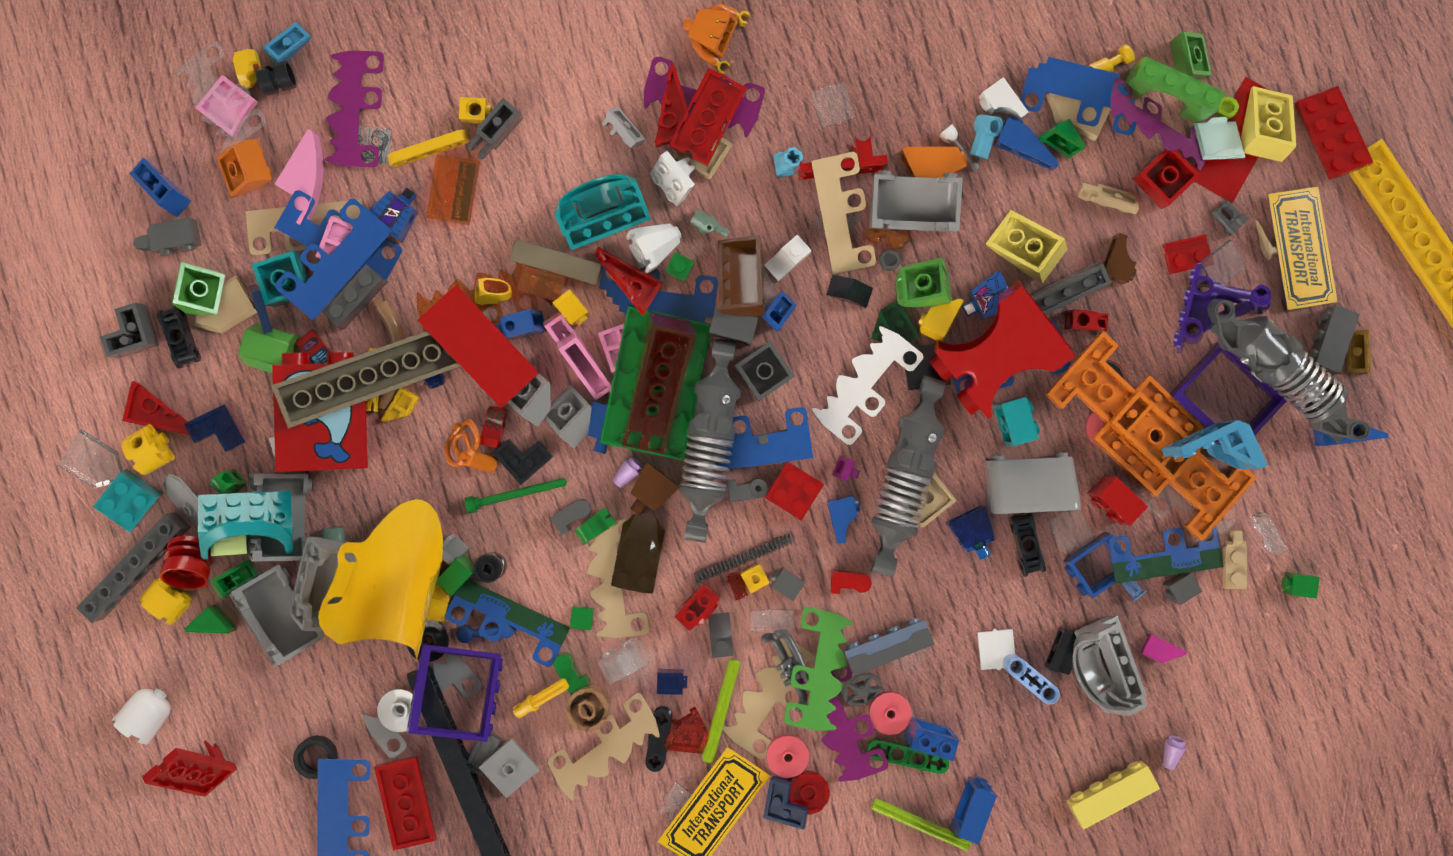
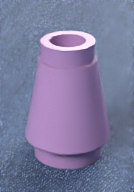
M633 456L629 459L626 458L612 479L613 482L622 488L641 473L643 465Z
M1172 735L1165 740L1162 766L1175 770L1186 750L1185 740Z

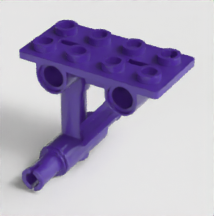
M1197 263L1196 268H1192L1190 272L1189 285H1192L1191 289H1186L1184 296L1186 309L1181 310L1178 320L1181 329L1176 331L1173 344L1177 349V353L1182 354L1184 343L1197 344L1202 340L1203 333L1209 331L1208 328L1212 323L1210 318H1207V307L1212 300L1222 299L1237 303L1234 305L1235 318L1250 311H1253L1255 314H1263L1270 307L1272 294L1269 288L1265 285H1258L1251 291L1224 286L1222 283L1214 282L1210 277L1202 275V263ZM1201 287L1209 288L1206 292H1200L1198 289ZM1196 328L1199 332L1191 335L1188 333V330Z

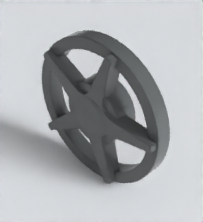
M862 673L852 677L844 685L842 694L845 701L850 705H868L869 702L879 695L882 690V684L875 674ZM865 678H866L865 681H860V682H858V683H856V684H853V683L857 682L858 680H861V679H865ZM871 679L877 681V686L869 685ZM848 689H853L854 693L847 697Z

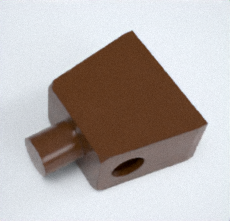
M647 462L631 491V494L637 500L630 509L638 515H641L647 506L655 511L679 489V485Z

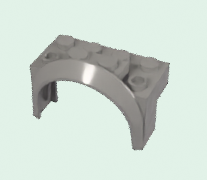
M1105 616L1074 631L1076 640L1073 645V668L1076 678L1086 695L1101 707L1104 713L1131 716L1146 708L1147 705L1143 698L1147 697L1118 616ZM1099 647L1102 650L1104 659L1106 661L1108 670L1111 675V679L1103 666ZM1111 685L1110 688L1102 692H1098L1099 690Z

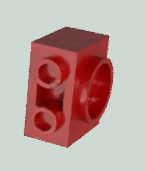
M704 581L675 612L674 617L691 631L695 626H701L718 607L717 602L720 600V595Z

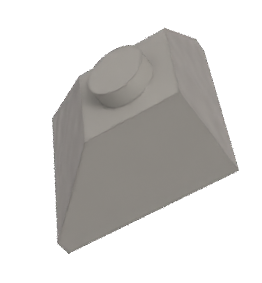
M538 374L508 404L520 416L538 427L551 410L550 383Z
M570 384L551 404V410L545 420L559 437L575 448L588 435L592 407Z

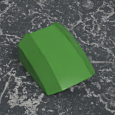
M943 258L899 268L895 280L898 304L903 307H927L951 303L949 273Z
M256 323L245 329L238 355L245 365L272 373V365H281L282 353H294L295 342L299 340V336L272 328V332L264 334L262 326Z

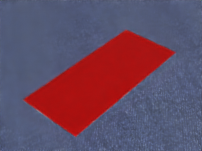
M1247 77L1244 78L1234 96L1239 105L1238 112L1231 119H1227V122L1236 121L1240 139L1251 88L1254 86L1267 89ZM1245 154V158L1206 160L1200 171L1196 163L1194 168L1201 176L1194 182L1233 203L1256 163L1258 156Z
M457 285L417 320L500 408L507 404L539 374Z

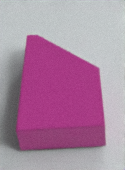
M1151 634L1148 635L1140 652L1160 663L1187 654L1186 651Z

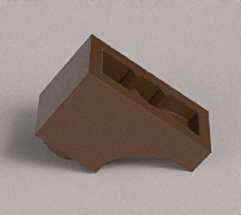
M1119 233L1113 236L1103 264L1110 280L1123 285L1129 283L1135 277L1136 262L1131 260L1127 252L1126 242L1128 236Z

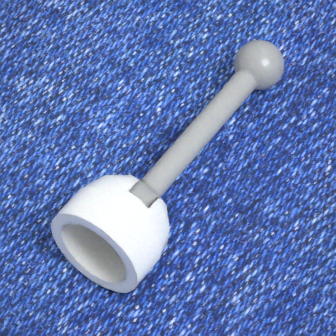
M951 124L939 134V137L944 142L953 143L956 147H959L960 152L963 151L965 153L971 170H978L979 164L973 162L958 143V132L953 124Z

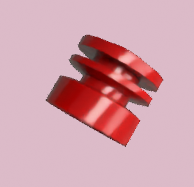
M177 536L171 538L167 544L166 559L162 564L160 579L164 583L179 589L194 590L204 588L208 584L209 566L212 565L214 557L211 556V547L208 550V559L201 558L198 537Z

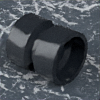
M286 60L273 64V68L268 65L256 69V77L265 96L277 94L279 89L287 91L297 87L293 70Z
M487 553L475 562L474 573L481 582H494L506 572V560L499 553Z

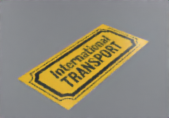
M1319 187L1268 194L1287 310L1338 302Z
M727 747L657 842L679 856H712L770 775Z

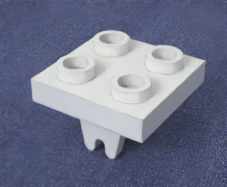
M666 151L659 157L650 175L654 183L659 185L665 192L667 199L677 207L685 200L695 185L689 176L696 165H688L690 162L689 157L676 162L670 153Z

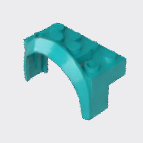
M611 174L587 181L564 194L559 199L556 207H554V215L571 250L651 220L635 176L631 177L626 174ZM616 186L619 188V191H620L621 196H622V198H623L622 201H621V199H620V196H619V194H618V191H617ZM575 202L577 204L581 217L577 213V210L574 205ZM618 206V207H616V208H614V209L608 210V211L603 212V213H601V214H598V215H596V216L587 218V217H589V216H591V215H593V214H596V213H598V212H600V211H603V210H606V209H609V208Z
M291 491L198 495V538L201 558L208 559V550L215 542L240 535H260L274 538L285 546L286 555L293 553Z

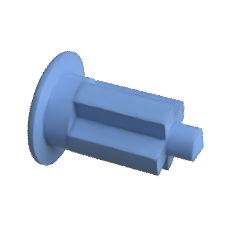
M1135 580L1121 583L1132 596L1131 602L1142 597L1147 589L1143 591Z

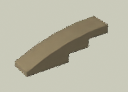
M519 240L514 241L509 259L522 265L591 285H596L601 269V264Z

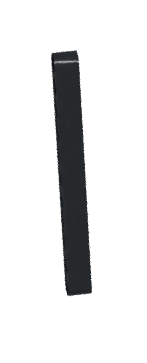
M428 665L421 707L427 727L458 730L430 665ZM417 669L407 674L412 692ZM431 736L481 855L511 856L478 776L469 770L470 766L473 767L472 762L466 763L469 760V755L462 739Z

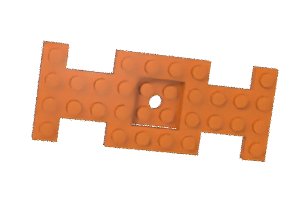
M1102 331L1044 395L1059 409H1063L1075 395L1105 422L1091 439L1152 497H1157L1169 483L1197 510L1184 527L1196 539L1203 541L1257 477L1249 469H1237L1235 467L1225 476L1200 452L1201 448L1196 450L1197 453L1187 458L1183 456L1176 459L1173 456L1164 457L1162 448L1205 427L1150 375L1146 376L1135 389L1131 387L1105 362L1119 345ZM1153 430L1159 433L1157 442L1151 439L1150 435Z

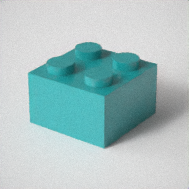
M290 251L251 264L265 306L274 308L291 302L275 288V283L285 272H292L303 283H306L309 279L305 265L300 260V253ZM286 278L282 281V288L286 292H292L296 288V283L292 278Z
M1018 397L993 405L1005 446H1016L1039 439V425L1037 421L1033 420L1032 413L1034 408L1032 402L1027 400V397Z
M125 469L118 474L94 504L93 508L128 532H131L140 524L163 494L128 469Z

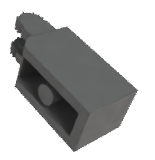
M503 98L477 127L475 131L477 135L469 143L468 149L472 151L483 140L486 141L487 144L478 154V158L484 159L493 148L496 150L521 122L523 116Z
M189 217L152 224L147 229L148 235L137 237L133 242L136 249L159 253L160 256L173 255V251L177 250L189 252L195 250L194 247L202 246L197 220Z

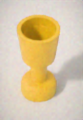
M1124 44L1118 49V55L1110 60L1103 58L1088 66L1114 72L1116 65L1121 62L1130 64L1135 60V55L1130 46Z

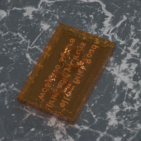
M436 154L427 218L470 225L480 165L479 161Z

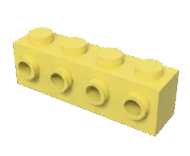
M1135 761L1130 763L1125 770L1111 773L1108 779L1102 782H1094L1089 786V789L1072 794L1070 799L1066 801L1078 824L1083 829H1086L1160 788L1149 767L1142 761Z

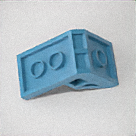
M1239 420L1217 422L1161 449L1164 457L1173 456L1176 459L1182 456L1184 458L1193 456L1197 453L1196 450L1202 447L1207 449L1209 455L1237 469H1261L1268 465L1250 425Z

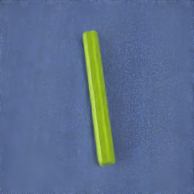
M729 659L702 755V760L706 763H713L740 668V662L735 659Z
M875 798L871 808L873 811L965 851H968L971 846L970 841L959 838L955 832Z

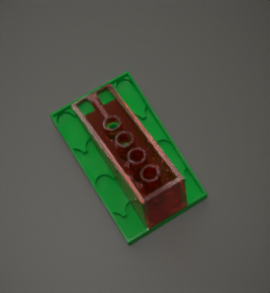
M628 305L600 443L684 461L685 450L687 449L686 443L689 439L687 436L689 434L687 433L690 420H693L697 394L694 393V385L701 380L710 336V323L649 309L643 316L635 306Z

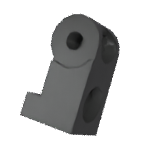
M735 479L726 480L730 502L761 498L768 491L766 482L761 479H754L750 483L736 485Z
M580 499L550 518L562 536L571 530L568 524L578 518L587 517L592 511V506L588 500Z

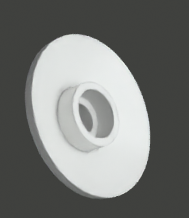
M395 689L389 691L381 698L377 708L378 718L388 730L393 732H404L407 730L413 695L411 692ZM397 706H403L404 712L398 713L396 710Z

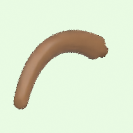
M377 297L372 303L377 307L375 313L383 321L391 344L403 340V329L395 310L392 309L388 300L383 302ZM396 390L383 395L378 405L381 410L387 408Z

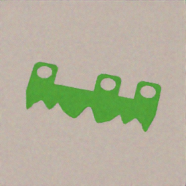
M811 607L803 609L801 618L802 628L820 632L814 668L800 665L793 667L791 685L795 688L810 691L808 705L794 702L787 704L784 717L787 725L815 731L837 729L827 718L829 713L836 710V707L829 700L836 697L844 685L832 676L831 671L847 666L845 655L838 647V644L847 642L840 631L845 626L854 624L837 613ZM810 612H814L818 616L819 620L815 626H810L805 621L806 615ZM801 670L807 672L809 676L808 682L804 685L797 683L795 679L796 673ZM795 707L802 711V719L798 722H794L789 718V711Z

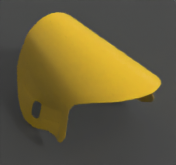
M414 499L400 504L379 523L364 542H346L341 545L337 555L338 567L331 586L322 601L318 615L319 625L324 634L338 644L365 639L394 641L411 647L415 651L417 660L443 554L441 523L436 511L429 503ZM345 553H353L356 557V562H348L345 559ZM342 597L338 603L328 604L332 598Z

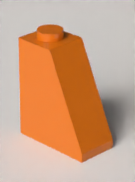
M904 147L899 152L910 177L940 178L943 177L944 173L957 174L967 167L966 163L968 162L963 151L960 152L959 147Z

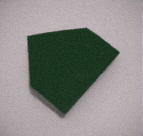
M896 301L880 310L871 339L883 342V334L879 330V326L899 334L909 343L920 336L905 308Z

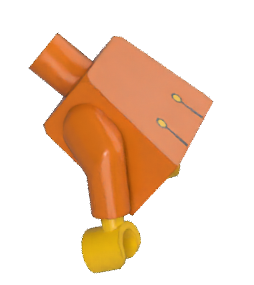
M717 4L707 9L698 10L695 19L685 18L683 29L689 31L688 38L693 42L692 47L698 56L711 66L715 65L718 73L726 75L720 69V65L724 64L730 68V64L727 61H719L718 59L723 58L737 23L741 27L748 25V22L743 21L741 17L749 19L750 14L747 11L738 13V10L732 7Z

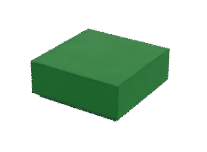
M572 606L570 628L592 630L594 608Z

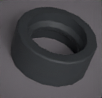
M316 735L307 738L299 744L293 755L295 769L300 775L308 779H318V769H312L305 763L303 754L307 747L318 745L325 750L328 759H337L338 757L334 743L325 736Z

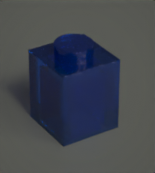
M658 669L657 694L683 695V689H687L688 676L684 675V669Z

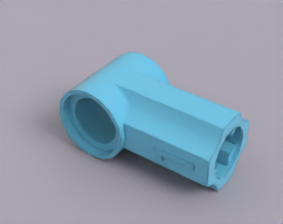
M984 114L976 117L974 121L976 135L970 155L988 159L994 137L998 136L1003 128V121L1000 117Z
M793 147L788 148L784 152L774 154L776 177L794 175L795 168L803 160L802 152Z

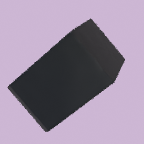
M832 275L826 295L867 308L873 288L853 278Z

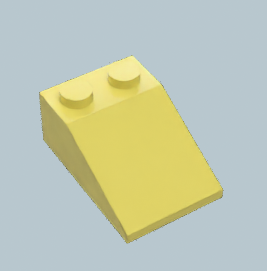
M1254 86L1251 88L1241 134V143L1245 154L1283 162L1295 149L1296 134L1292 95Z
M1012 210L1009 211L986 243L989 248L1024 274L1042 284L1067 251L1065 238Z

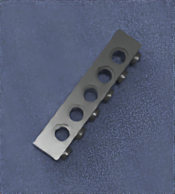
M176 512L165 514L76 609L91 623L104 619L165 555L168 541L173 537L183 536L191 526Z

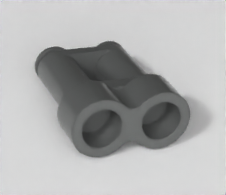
M1225 200L1220 204L1221 207L1218 210L1216 208L1210 214L1225 228L1223 231L1230 237L1249 218L1244 213L1241 214L1229 201ZM1222 208L1232 217L1231 220L1221 213Z

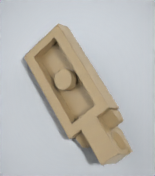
M1082 183L1078 191V198L1084 201H1092L1104 207L1116 208L1124 213L1136 214L1139 210V196L1099 183L1097 186Z
M1229 530V541H1225V545H1223L1222 587L1224 589H1247L1246 541H1243L1242 530Z

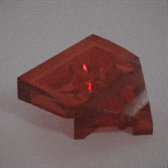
M696 707L689 710L690 713L681 719L674 718L671 720L674 726L664 743L666 750L702 754L709 733Z

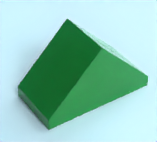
M1070 119L1054 126L1039 136L1040 141L1067 158L1073 157L1086 148L1085 143Z
M464 554L461 555L437 579L436 585L451 597L475 574V564Z
M246 560L211 579L210 582L220 598L223 599L230 596L231 592L258 577V574L250 561Z
M216 604L207 607L185 628V632L229 634L236 631L235 624Z

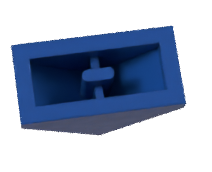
M781 291L765 307V315H761V317L778 332L797 305Z

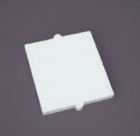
M994 628L992 631L977 632L981 670H1001L1004 658L1009 654H1015L1013 629L997 630ZM1016 661L1012 662L1011 667H1016Z

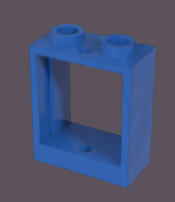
M1104 532L1063 560L1066 564V572L1071 578L1075 577L1079 583L1076 586L1083 596L1087 595L1094 598L1115 584L1114 572H1111L1090 587L1074 564L1101 544H1104L1110 553L1109 539L1113 537L1111 533ZM1116 541L1113 546L1114 551L1118 554H1123L1124 551Z
M911 717L904 735L910 748L954 761L959 739L952 729ZM932 747L936 748L934 752L931 751Z
M976 776L975 779L968 777L951 823L959 838L978 845L997 797L992 786L982 777Z

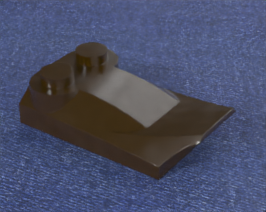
M633 514L630 519L623 522L611 586L653 594L665 530L660 525L658 519Z

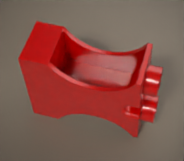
M1018 280L998 295L995 318L982 335L974 340L960 344L935 342V353L938 356L930 362L944 381L949 380L953 376L959 379L965 374L971 375L972 377L965 382V389L959 392L957 397L971 415L981 410L989 419L992 417L991 410L994 396L999 387L1009 377L1029 369H1043L1055 372L1076 356L1070 345Z

